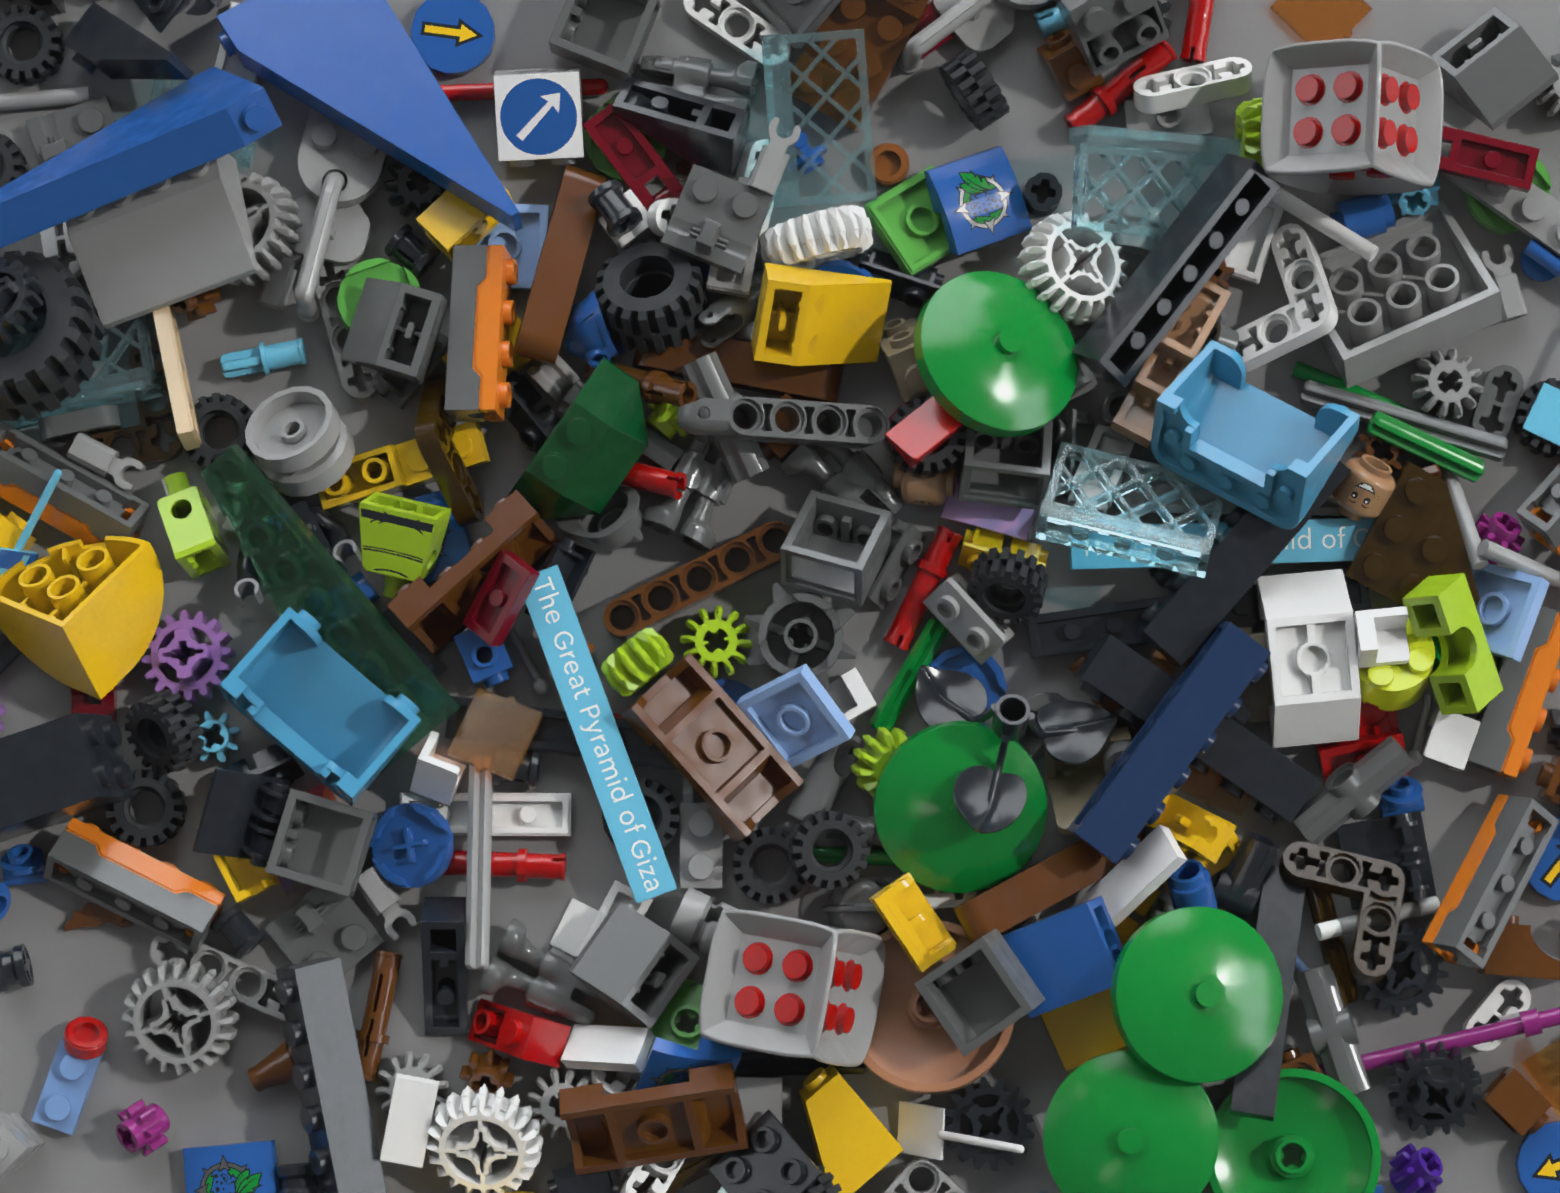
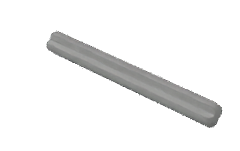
M483 756L472 757L469 760L465 966L471 970H484L489 967L493 762L491 758Z

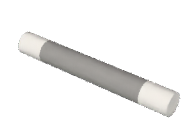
M1431 896L1402 903L1399 922L1436 913L1440 906L1438 897ZM1370 913L1366 916V922L1371 929L1389 924L1386 917L1380 913ZM1357 914L1316 924L1315 932L1318 940L1322 941L1354 933Z

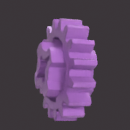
M181 610L179 621L169 614L166 615L165 623L167 626L164 629L157 627L155 632L157 637L154 641H151L148 647L151 650V655L141 658L143 664L152 667L145 674V678L150 682L158 681L154 689L155 691L172 690V695L178 693L182 695V698L184 695L186 701L191 704L197 703L198 693H201L210 700L213 698L211 687L214 685L220 687L223 681L221 679L222 674H229L234 669L226 664L227 659L237 656L235 650L225 647L233 639L232 636L226 631L220 632L223 624L215 618L208 622V615L201 611L197 612L194 620L192 614L187 610ZM197 630L206 633L213 645L201 644V636L197 634ZM190 649L196 652L195 656L188 658L187 664L180 661L190 655ZM165 669L176 670L180 683L173 682Z

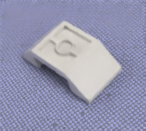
M1333 569L1260 576L1256 580L1259 618L1265 622L1267 650L1271 652L1268 657L1272 705H1268L1272 747L1280 748L1359 740L1361 689L1353 609L1343 570Z

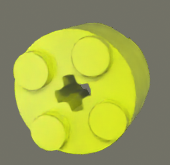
M1409 618L1406 624L1410 654L1408 663L1358 668L1361 701L1363 703L1368 702L1379 706V709L1385 711L1401 710L1417 702L1428 686L1429 676L1432 673L1435 659L1434 642L1431 636L1415 638Z

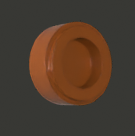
M883 143L876 146L870 152L867 160V171L870 178L876 184L883 187H893L900 184L906 178L909 171V158L905 150L894 143Z

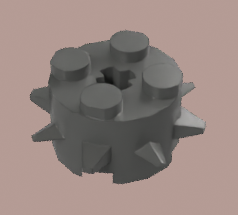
M778 583L772 585L774 604L767 608L764 615H746L744 619L746 624L758 632L759 647L746 660L748 665L767 664L780 677L807 664L824 689H830L828 670L833 667L836 660L856 659L857 652L843 642L844 632L842 627L854 616L853 609L833 610L832 606L823 600V595L809 591L806 594L794 593L790 595ZM799 626L806 627L807 636L813 639L810 645L804 643L803 648L794 647V640L788 637L790 631L797 632Z

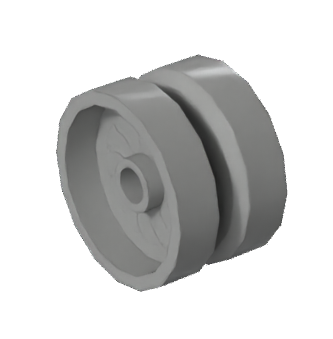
M310 386L291 387L276 392L257 407L250 416L245 429L246 445L261 465L270 482L277 491L291 497L310 496L329 488L339 481L349 469L355 454L354 438L339 418V414L332 402L323 391Z

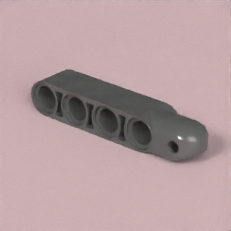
M746 396L739 397L736 400L702 398L677 409V423L679 428L686 433L726 437L735 441L862 449L884 440L885 433L890 429L889 418L885 411L873 405ZM735 408L746 412L749 420L746 429L739 428L733 421ZM777 411L784 412L790 419L788 432L781 431L775 424ZM819 414L825 415L831 422L832 428L829 435L823 434L817 427L816 421ZM860 417L868 419L872 425L873 431L870 438L865 437L859 431L858 421Z

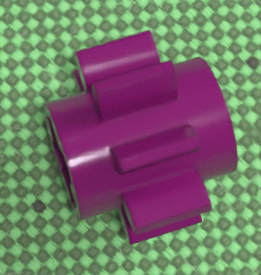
M1496 512L1490 518L1483 513L1475 523L1481 541L1487 539L1516 553H1519L1522 549L1521 545L1525 541L1523 537L1519 536L1522 528L1519 522L1511 515L1504 512ZM1488 559L1489 564H1492V565L1498 564V563H1496V562H1494V561Z
M140 1099L117 1115L122 1123L116 1126V1135L120 1144L127 1151L135 1153L140 1150L142 1155L146 1157L168 1142L164 1133L169 1131L170 1121L165 1111L159 1105L151 1103L146 1106L144 1101Z

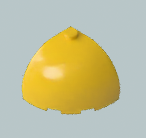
M105 536L104 542L86 545L83 544L81 539L65 542L47 548L50 555L26 566L21 560L0 575V629L28 659L44 672L61 683L99 700H102L142 658L155 635L161 617L164 581L160 562L151 543L138 538Z

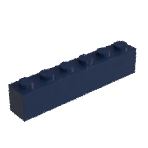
M1221 621L1205 640L1067 830L1108 861L1117 864L1120 858L1123 860L1129 858L1140 842L1137 835L1146 823L1152 825L1164 811L1166 806L1162 802L1172 788L1175 790L1179 789L1191 773V769L1188 767L1198 753L1203 755L1212 746L1217 737L1214 730L1222 719L1229 720L1237 712L1243 701L1239 696L1249 683L1251 685L1256 684L1268 668V664L1265 661L1271 652L1232 622Z

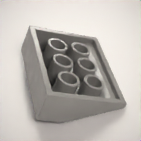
M229 153L66 221L68 237L93 303L98 310L97 313L100 321L106 329L258 272L236 159Z
M1444 200L1439 201L1438 205H1430L1423 216L1420 214H1409L1396 220V225L1387 228L1386 233L1366 238V240L1379 247L1377 255L1371 262L1343 245L1336 246L1319 254L1338 310L1336 326L1331 332L1320 338L1329 358L1347 388L1502 321L1500 290ZM1304 271L1297 277L1295 282L1297 289L1306 288L1311 284L1314 278L1313 271ZM1313 300L1307 301L1312 305L1314 311L1312 321L1316 322L1319 320L1318 314L1322 310Z

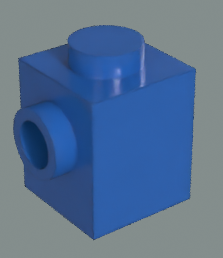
M470 629L453 636L473 684L478 686L484 683L486 689H490L510 680L508 672L516 668L504 642L502 646H490Z

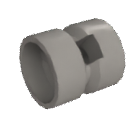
M688 887L668 932L687 947L693 943L698 944L700 953L709 956L714 931L722 912L727 908L735 907L724 902L715 906L711 902V896Z

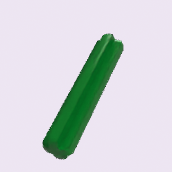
M1376 411L1368 422L1367 432L1370 435L1431 464H1437L1440 468L1472 483L1477 482L1484 473L1485 462L1483 459L1381 411Z
M931 618L927 622L870 719L869 725L873 729L877 730L878 727H885L888 731H891L915 690L920 667L922 665L929 666L949 632L939 620Z

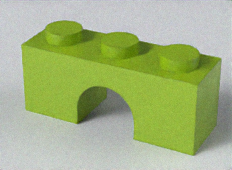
M1464 573L1428 576L1404 596L1402 600L1404 606L1407 607L1408 618L1415 638L1437 636L1439 639L1441 661L1438 668L1429 676L1441 714L1478 713L1503 691V687Z

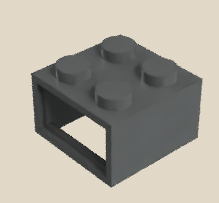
M566 0L549 40L551 53L625 82L627 77H633L660 11L661 2L660 0Z
M1053 420L1035 432L1017 437L992 436L965 426L964 432H967V440L961 454L958 501L1043 511L1050 479Z
M811 490L780 548L781 584L862 606L891 548L892 512Z
M291 788L265 872L344 896L354 897L379 814Z
M997 928L982 936L914 984L963 1056L981 1046L1046 1000Z

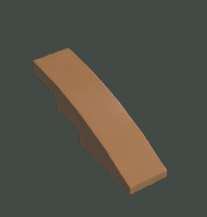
M1208 280L1145 361L1110 429L1146 448L1149 447L1156 400L1200 353L1232 292Z

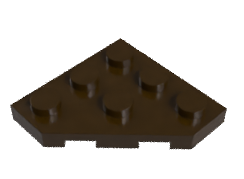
M1407 461L1395 482L1396 488L1380 515L1374 519L1344 574L1404 606L1402 598L1428 576L1464 573L1476 606L1480 597L1447 482Z

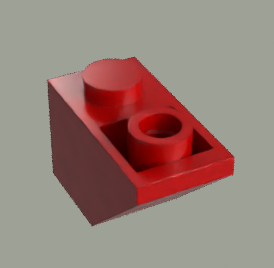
M480 998L472 1020L468 1040L520 1059L559 1068L571 1026Z

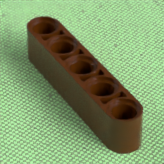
M571 165L565 166L513 354L555 365L598 210H594L587 200L593 190L606 182L607 176Z
M697 333L691 340L684 339L682 341L683 345L676 349L673 346L665 348L666 352L656 353V350H649L648 354L639 353L638 349L635 348L633 367L650 372L652 370H659L668 375L684 378L680 367L716 351L732 387L776 396H783L787 393L792 399L837 403L844 364L791 366L754 361L750 342L728 338L717 347L707 348L701 343V338L705 335L703 333Z
M780 521L765 523L614 599L607 604L603 612V622L606 629L616 638H631L644 628H652L781 563V552L771 553L763 545V539L772 531H780L787 537L790 527ZM742 550L749 556L750 562L744 571L733 572L725 565V558L731 551ZM697 569L707 571L712 578L710 586L700 592L690 589L687 585L689 574ZM659 588L667 589L673 594L671 606L663 611L655 610L649 604L651 593ZM621 607L631 609L635 615L633 625L626 630H618L611 623L613 612Z
M1142 830L1137 835L1140 842L1146 838ZM1080 840L953 908V911L972 944L995 928L1002 933L1104 878L1117 864L1108 861Z

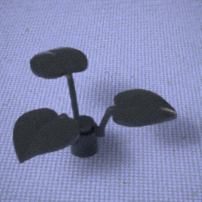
M926 665L920 667L915 687L916 704L923 722L928 727L950 721L984 723L993 717L992 729L1001 738L994 771L982 765L969 767L960 773L953 788V800L958 812L974 831L981 834L995 833L1007 828L1020 816L1025 807L1027 789L1024 780L1016 774L1002 773L1009 741L1020 739L1025 734L1027 725L1037 739H1046V751L1052 758L1065 764L1079 765L1089 762L1098 755L1117 722L1115 714L1099 706L1073 700H1058L1046 704L1039 710L1036 723L1035 714L1030 712L1028 701L1017 694L1002 696L997 703H992L990 709L985 712L987 707L986 689L975 677L956 670L936 669Z

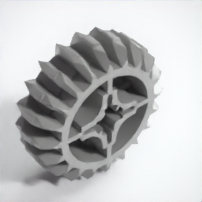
M252 172L249 177L239 173L245 207L255 203H266L261 207L255 205L251 208H246L258 272L230 283L238 287L242 281L247 285L254 286L258 276L262 280L270 281V270L273 268L283 271L282 259L284 257L294 258L293 251L289 249L291 244L301 242L299 235L294 231L303 226L301 219L296 216L300 209L298 204L292 200L291 193L284 186L281 187L274 178H269L268 176L264 178L261 174Z
M184 958L177 959L173 967L167 960L161 961L157 965V970L152 967L147 968L142 973L143 979L137 978L131 984V989L134 993H129L124 998V1004L130 1009L122 1014L121 1020L133 1024L125 1030L124 1037H137L138 1041L133 1046V1052H140L142 1049L146 1050L149 1054L145 1057V1064H151L155 1059L160 1060V1072H166L172 1064L177 1075H183L187 1071L188 1066L194 1074L204 1068V1063L208 1066H213L219 1060L218 1054L225 1055L230 1049L228 1040H233L237 1035V1029L232 1024L239 1020L240 1013L229 1010L237 1002L236 997L224 996L223 992L229 987L228 981H223L218 985L213 981L217 974L216 969L209 970L206 975L201 973V961H195L189 969ZM161 989L164 996L161 1000L163 1011L152 1018L151 1000L154 993ZM186 990L191 991L200 999L197 1000L192 998L187 994ZM177 1010L179 1011L178 1016L183 1013L185 1017H191L184 1023L182 1022L183 1018L179 1021L176 1016H171ZM210 1015L211 1031L209 1038L200 1044L197 1037L200 1033L198 1022H201L205 1016ZM162 1034L169 1035L175 1043L166 1039Z

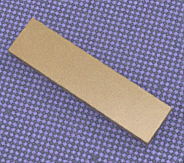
M169 305L152 311L177 435L185 450L188 451L200 448L202 443L175 310Z

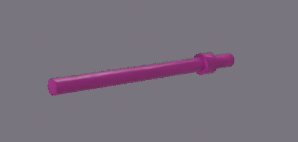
M1560 1007L1537 1012L1536 1008L1519 1012L1520 1017L1362 1054L1361 1058L1365 1070L1370 1071L1393 1065L1394 1062H1407L1404 1051L1408 1049L1414 1055L1420 1053V1043L1423 1042L1427 1045L1428 1050L1432 1051L1435 1050L1438 1041H1442L1445 1051L1449 1052L1455 1046L1461 1049L1520 1034H1525V1037L1543 1034L1542 1029L1560 1025ZM1324 1064L1318 1065L1321 1073L1326 1075Z

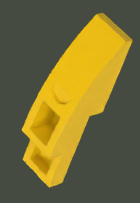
M466 422L456 425L452 440L466 468L469 469L491 462L480 423ZM416 439L397 445L389 444L355 455L351 466L341 479L326 490L318 492L323 510H330L359 503L375 491L393 494L434 482L435 479L419 450Z

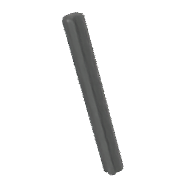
M1308 380L1305 382L1301 392L1300 402L1304 405L1321 409L1327 403L1343 405L1361 415L1360 421L1365 423L1369 422L1376 411H1381L1463 451L1483 458L1501 462L1507 452L1508 440L1504 437Z

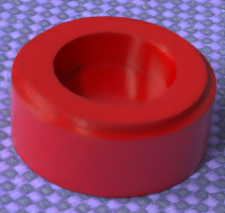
M86 1016L78 1017L66 1026L64 1047L71 1056L82 1060H90L99 1057L106 1050L108 1030L100 1020Z

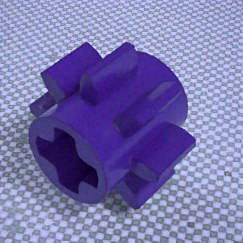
M1409 1143L1396 1152V1157L1389 1161V1164L1393 1167L1390 1169L1389 1178L1393 1187L1399 1193H1434L1436 1187L1443 1183L1440 1177L1443 1172L1442 1162L1438 1155L1430 1148L1423 1147L1416 1151L1413 1144Z

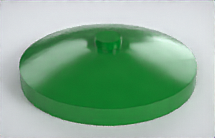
M976 271L957 276L945 283L922 308L914 333V351L917 366L931 395L957 421L975 431L992 436L1017 437L1027 435L1048 424L1069 402L1074 392L1078 375V358L1072 352L1075 348V343L1060 312L1058 311L1054 314L1050 311L1052 303L1048 299L1042 303L1037 299V296L1041 294L1037 289H1028L1025 285L1026 282L1007 274Z
M972 721L939 723L910 736L891 754L877 780L873 802L874 818L878 836L884 850L903 873L910 872L914 881L935 890L969 893L1002 883L1027 863L1039 845L1044 832L1047 818V797L1042 777L1035 762L1016 740L1009 741L1002 773L1016 774L1024 780L1027 789L1025 807L1020 816L1010 826L989 834H981L974 831L961 816L953 800V788L960 773L969 767L982 765L994 771L1001 738L994 733L992 726Z
M1185 907L1166 911L1155 916L1138 928L1129 938L1114 968L1111 983V1005L1114 1020L1122 1039L1135 1057L1145 1066L1159 1075L1172 1080L1188 1083H1210L1239 1074L1264 1053L1279 1025L1283 1005V987L1275 957L1267 943L1253 927L1239 917L1220 909Z
M1129 1049L1098 1055L1081 1064L1066 1077L1050 1102L1044 1123L1043 1145L1049 1171L1062 1193H1201L1207 1185L1217 1161L1219 1131L1214 1108L1200 1083L1180 1082L1159 1075L1140 1062Z
M1281 1069L1274 1121L1230 1115L1233 1091L1218 1107L1215 1114L1219 1131V1150L1213 1173L1208 1181L1213 1193H1374L1381 1167V1149L1376 1127L1362 1102L1347 1087L1335 1079L1306 1069Z

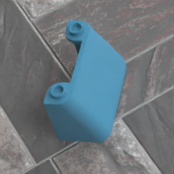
M1211 340L1156 400L1151 451L1157 461L1167 469L1277 527L1293 529L1306 516L1355 437L1361 415L1343 405L1327 403L1322 406L1316 418L1246 383V366L1241 355L1237 351Z
M288 607L221 682V694L236 710L285 752L292 755L299 764L344 802L353 806L419 726L421 719L417 716V713L420 709L401 693L395 698L390 694L386 695L322 640L321 635L317 632L321 624L312 615L303 609L297 614L292 608Z

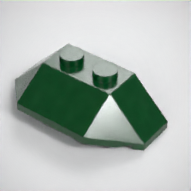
M603 357L507 496H510L517 490L535 509L542 520L600 514L649 444L639 381Z

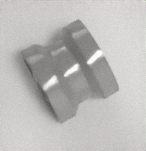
M559 355L554 366L542 362L539 366H532L527 371L530 378L555 403L562 397V391L568 385H575L580 380L578 375Z

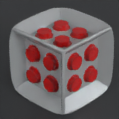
M1352 38L1293 43L1273 49L1266 64L1262 96L1261 156L1265 173L1276 182L1313 193L1377 195L1414 192L1432 187L1436 181L1440 165L1443 131L1444 88L1439 63L1431 55L1407 45L1393 41Z
M739 908L725 909L716 925L708 956L699 1011L701 1036L709 1041L773 1055L809 1058L825 1064L843 1067H857L861 1065L870 1047L878 1013L885 971L886 954L884 940L876 934L855 929L827 926L812 921Z

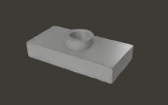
M1134 100L1123 101L1127 145L1205 137L1213 134L1209 102L1158 114H1146L1134 107Z

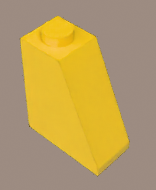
M829 1065L825 1070L823 1067L816 1069L804 1080L803 1085L805 1087L799 1091L818 1164L825 1167L824 1174L830 1172L834 1176L832 1180L834 1185L839 1183L842 1191L838 1193H854L904 1149L833 1065Z

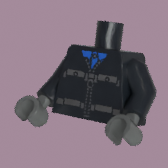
M272 486L257 493L265 515L248 522L249 531L242 536L236 563L237 583L234 586V593L240 608H244L243 600L249 595H255L258 604H262L264 598L259 584L261 589L268 593L338 565L343 571H347L346 559L349 556L356 555L362 562V554L342 521L327 510H323L321 506L310 507L305 501L289 506L285 494L277 491Z

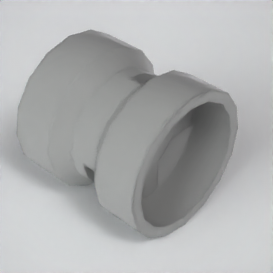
M1121 204L1118 219L1122 223V230L1115 234L1114 246H1124L1121 250L1122 252L1148 255L1157 242L1152 234L1155 228L1160 225L1162 212L1145 205Z

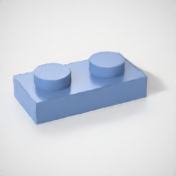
M60 1039L31 1121L69 1135H74L103 1054L90 1060L75 1058L66 1051L64 1039Z

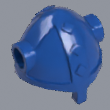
M595 290L591 291L585 299L573 305L571 308L572 314L567 321L562 339L566 352L586 360L594 368L597 367L603 357L610 361L611 357L621 356L625 353L626 349L623 348L622 342L616 343L607 330Z

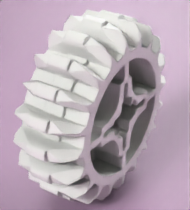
M855 205L830 207L825 210L803 214L786 222L778 223L775 227L768 228L760 235L759 252L763 264L772 263L813 269L825 261L846 260L863 253L873 244V229L864 208Z
M1071 210L1061 215L1059 213L1052 214L1045 218L1043 222L1040 221L1032 227V230L1029 232L1030 234L1021 243L1024 249L1020 251L1017 259L1024 266L1020 268L1017 275L1027 278L1028 283L1025 285L1028 289L1035 288L1041 293L1037 296L1041 303L1047 299L1052 303L1050 306L1052 313L1056 314L1059 311L1066 323L1071 320L1072 324L1077 326L1085 322L1088 324L1094 323L1129 279L1122 272L1126 269L1129 262L1119 258L1118 254L1121 253L1124 246H1114L1111 241L1114 232L1104 233L1101 230L1102 220L1094 221L1090 224L1087 213L1076 216Z
M486 1084L480 1087L479 1093H475L468 1085L463 1089L461 1096L452 1092L447 1097L446 1103L440 1102L436 1107L431 1127L428 1131L429 1138L426 1148L430 1150L428 1156L430 1159L429 1163L438 1164V1177L450 1175V1187L452 1188L460 1183L465 1186L466 1193L472 1192L473 1189H479L481 1193H489L490 1189H494L497 1193H505L507 1186L517 1191L518 1187L522 1184V1180H529L533 1175L534 1168L539 1164L542 1155L540 1150L543 1145V1134L539 1133L541 1127L539 1119L531 1118L533 1113L531 1105L519 1107L520 1099L518 1094L508 1099L504 1097L503 1087L497 1090L496 1094L489 1093ZM475 1121L473 1123L464 1124L465 1122Z

